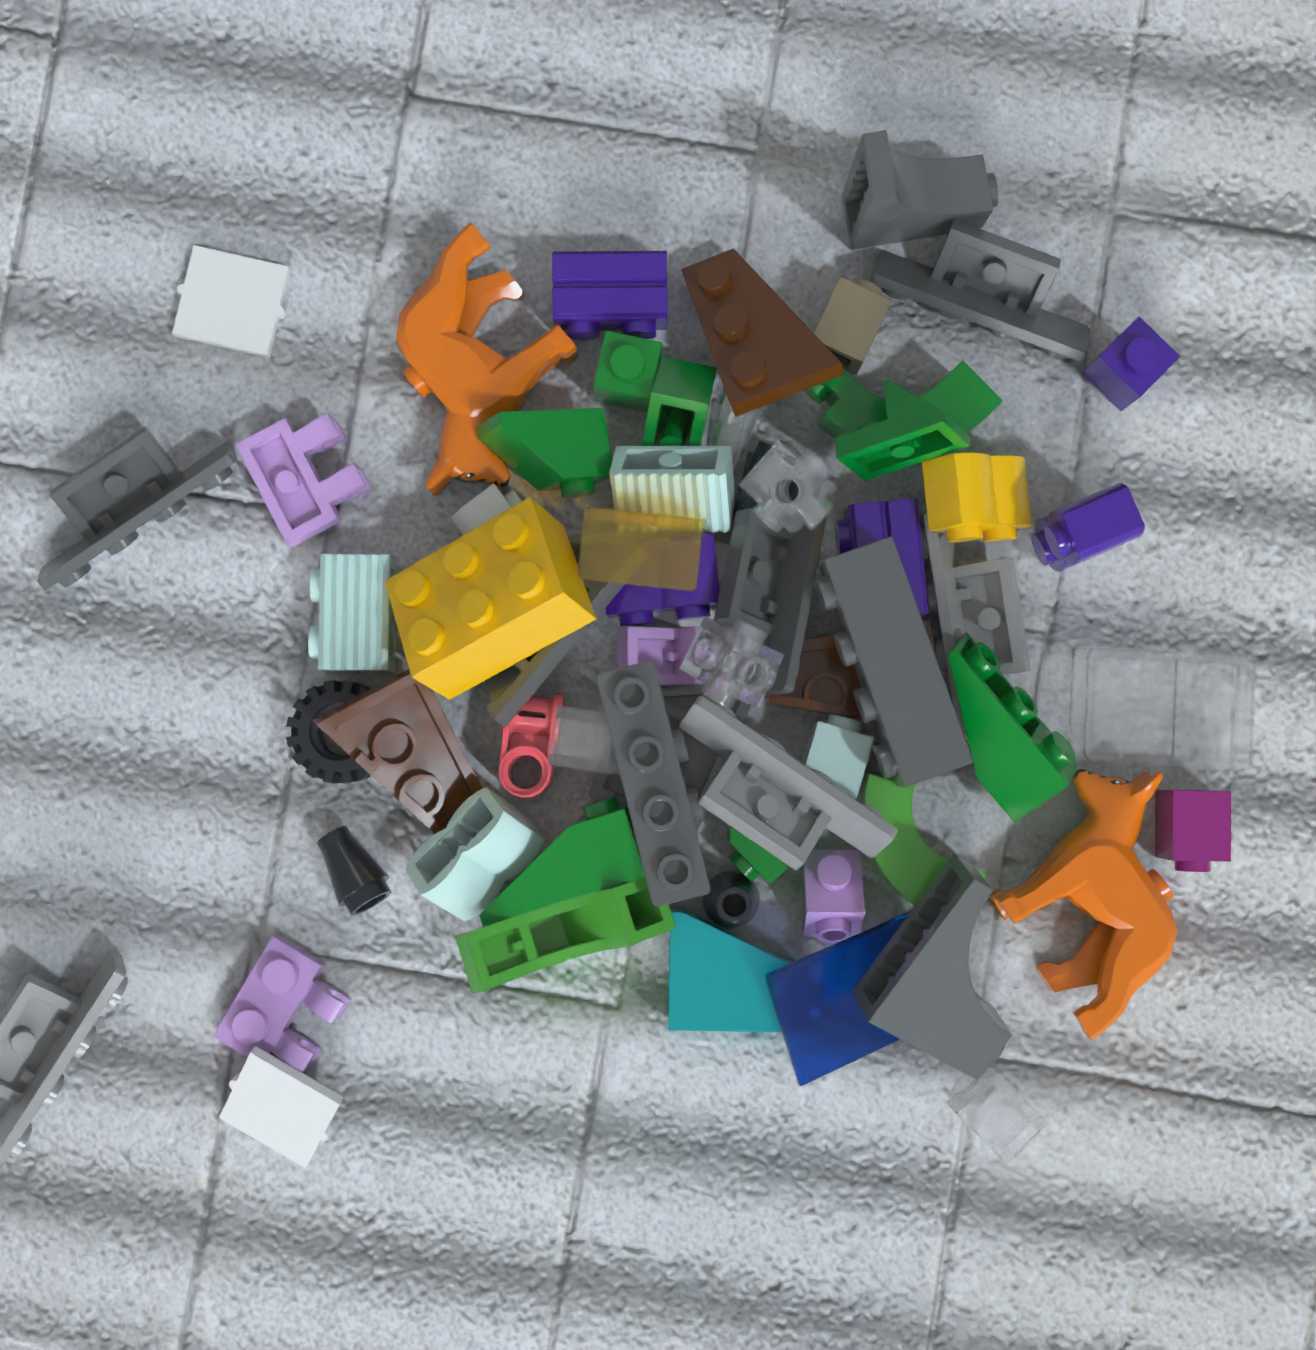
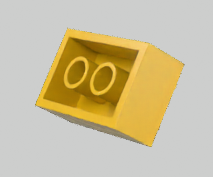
M531 497L385 580L411 677L449 700L597 619L564 526Z

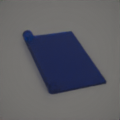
M911 910L766 974V983L799 1086L814 1081L900 1040L867 1021L852 990Z

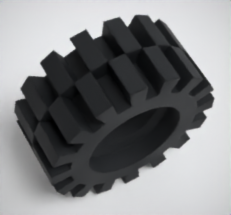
M329 680L323 682L324 685L319 687L312 686L305 691L308 695L304 699H297L293 705L296 712L293 717H288L286 727H291V736L286 737L288 747H293L295 755L292 758L297 765H303L307 769L305 773L313 778L322 779V782L344 784L369 778L370 774L349 754L339 755L333 753L325 746L321 737V729L312 720L370 690V687L347 680Z

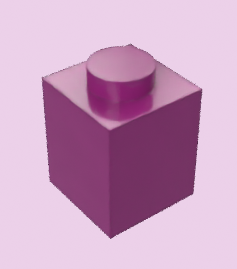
M1156 789L1155 857L1174 861V870L1184 872H1211V861L1231 862V791Z

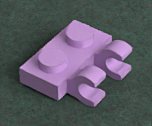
M329 414L314 419L297 431L291 421L283 418L235 444L286 544L291 547L343 521L335 505L353 500L372 489L361 468L357 469L355 464L339 470L323 481L321 480L309 456L327 451L347 440L337 420H332Z
M277 934L271 937L213 1037L247 1058L253 1048L257 1046L270 1055L274 1053L279 1060L303 1073L306 1068L310 1069L322 1048L288 1028L300 1007L304 1003L314 1014L333 1023L335 1018H341L351 998L318 979L327 963Z

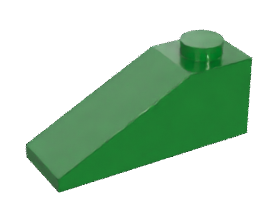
M610 796L582 806L585 815L568 826L479 915L482 925H488L645 878L627 802L618 804L616 796Z

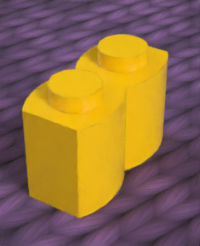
M953 453L922 462L929 531L946 533L947 542H965L983 538V543L1006 542L1018 539L1017 529L1033 526L1024 457L1011 455L990 456L984 453Z

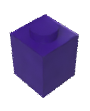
M1139 316L1081 373L1120 411H1123L1139 399L1181 356Z

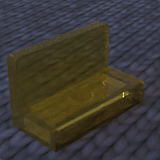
M593 506L584 507L578 576L585 580L693 591L697 587L701 544L705 542L707 518Z

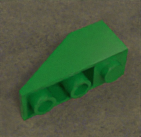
M966 632L960 636L950 650L948 659L976 778L1012 821L1016 822L1068 787L1078 763L1075 761V752L1067 739L1057 731L1051 732L1037 716V707L1029 694L1020 687L1014 688L999 671V661L991 649L982 642L976 643Z

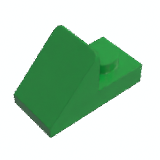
M888 379L884 381L887 419L881 422L865 423L857 430L835 438L836 459L864 481L970 446L969 435L941 409Z

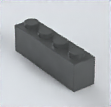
M891 536L825 559L819 565L821 576L814 578V585L824 611L833 609L841 629V632L834 634L835 645L844 667L853 665L861 687L853 690L854 698L865 723L873 721L881 743L873 746V750L883 777L885 779L893 777L896 786L908 787L973 764L893 537Z

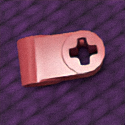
M555 693L553 698L531 696L506 727L501 725L502 745L499 779L504 789L510 794L523 799H535L545 794L551 787L554 778L557 744L560 743L565 693ZM525 713V714H534V715H544V716H546V717H545V718L525 717V716H521V714ZM523 757L535 758L542 766L541 780L530 789L518 788L512 780L511 771L513 765Z

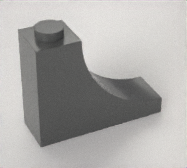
M886 130L862 134L841 196L851 250L948 234L954 219L977 228H983L993 211V207H997L998 204L996 177L994 173L986 172L983 154L956 158L914 157L892 149L889 146Z
M953 853L852 990V993L869 1023L979 1080L989 1065L1001 1056L1006 1043L1012 1037V1033L992 1004L975 993L969 972V947L973 928L985 901L993 889L973 863Z

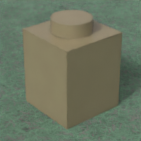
M840 276L814 334L842 363L844 370L857 375L892 300L882 296V289L868 280L852 278L849 281Z

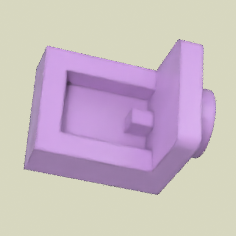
M696 626L685 628L620 627L618 628V668L652 661L656 667L660 686L703 685L705 683V672L710 663V650L705 641V628Z
M812 850L806 862L802 865L804 896L803 936L817 937L818 940L826 943L844 942L851 937L860 936L865 916L861 851Z

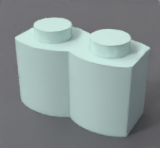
M486 787L477 791L462 803L451 817L446 829L437 832L419 847L405 870L421 896L459 919L467 921L480 914L491 904L501 890L505 880L519 874L533 861L542 848L545 839L527 815Z

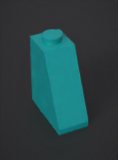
M670 907L676 928L669 932L668 1030L810 1033V1017L820 1016L821 995L820 983L810 982V973L805 966L682 907Z

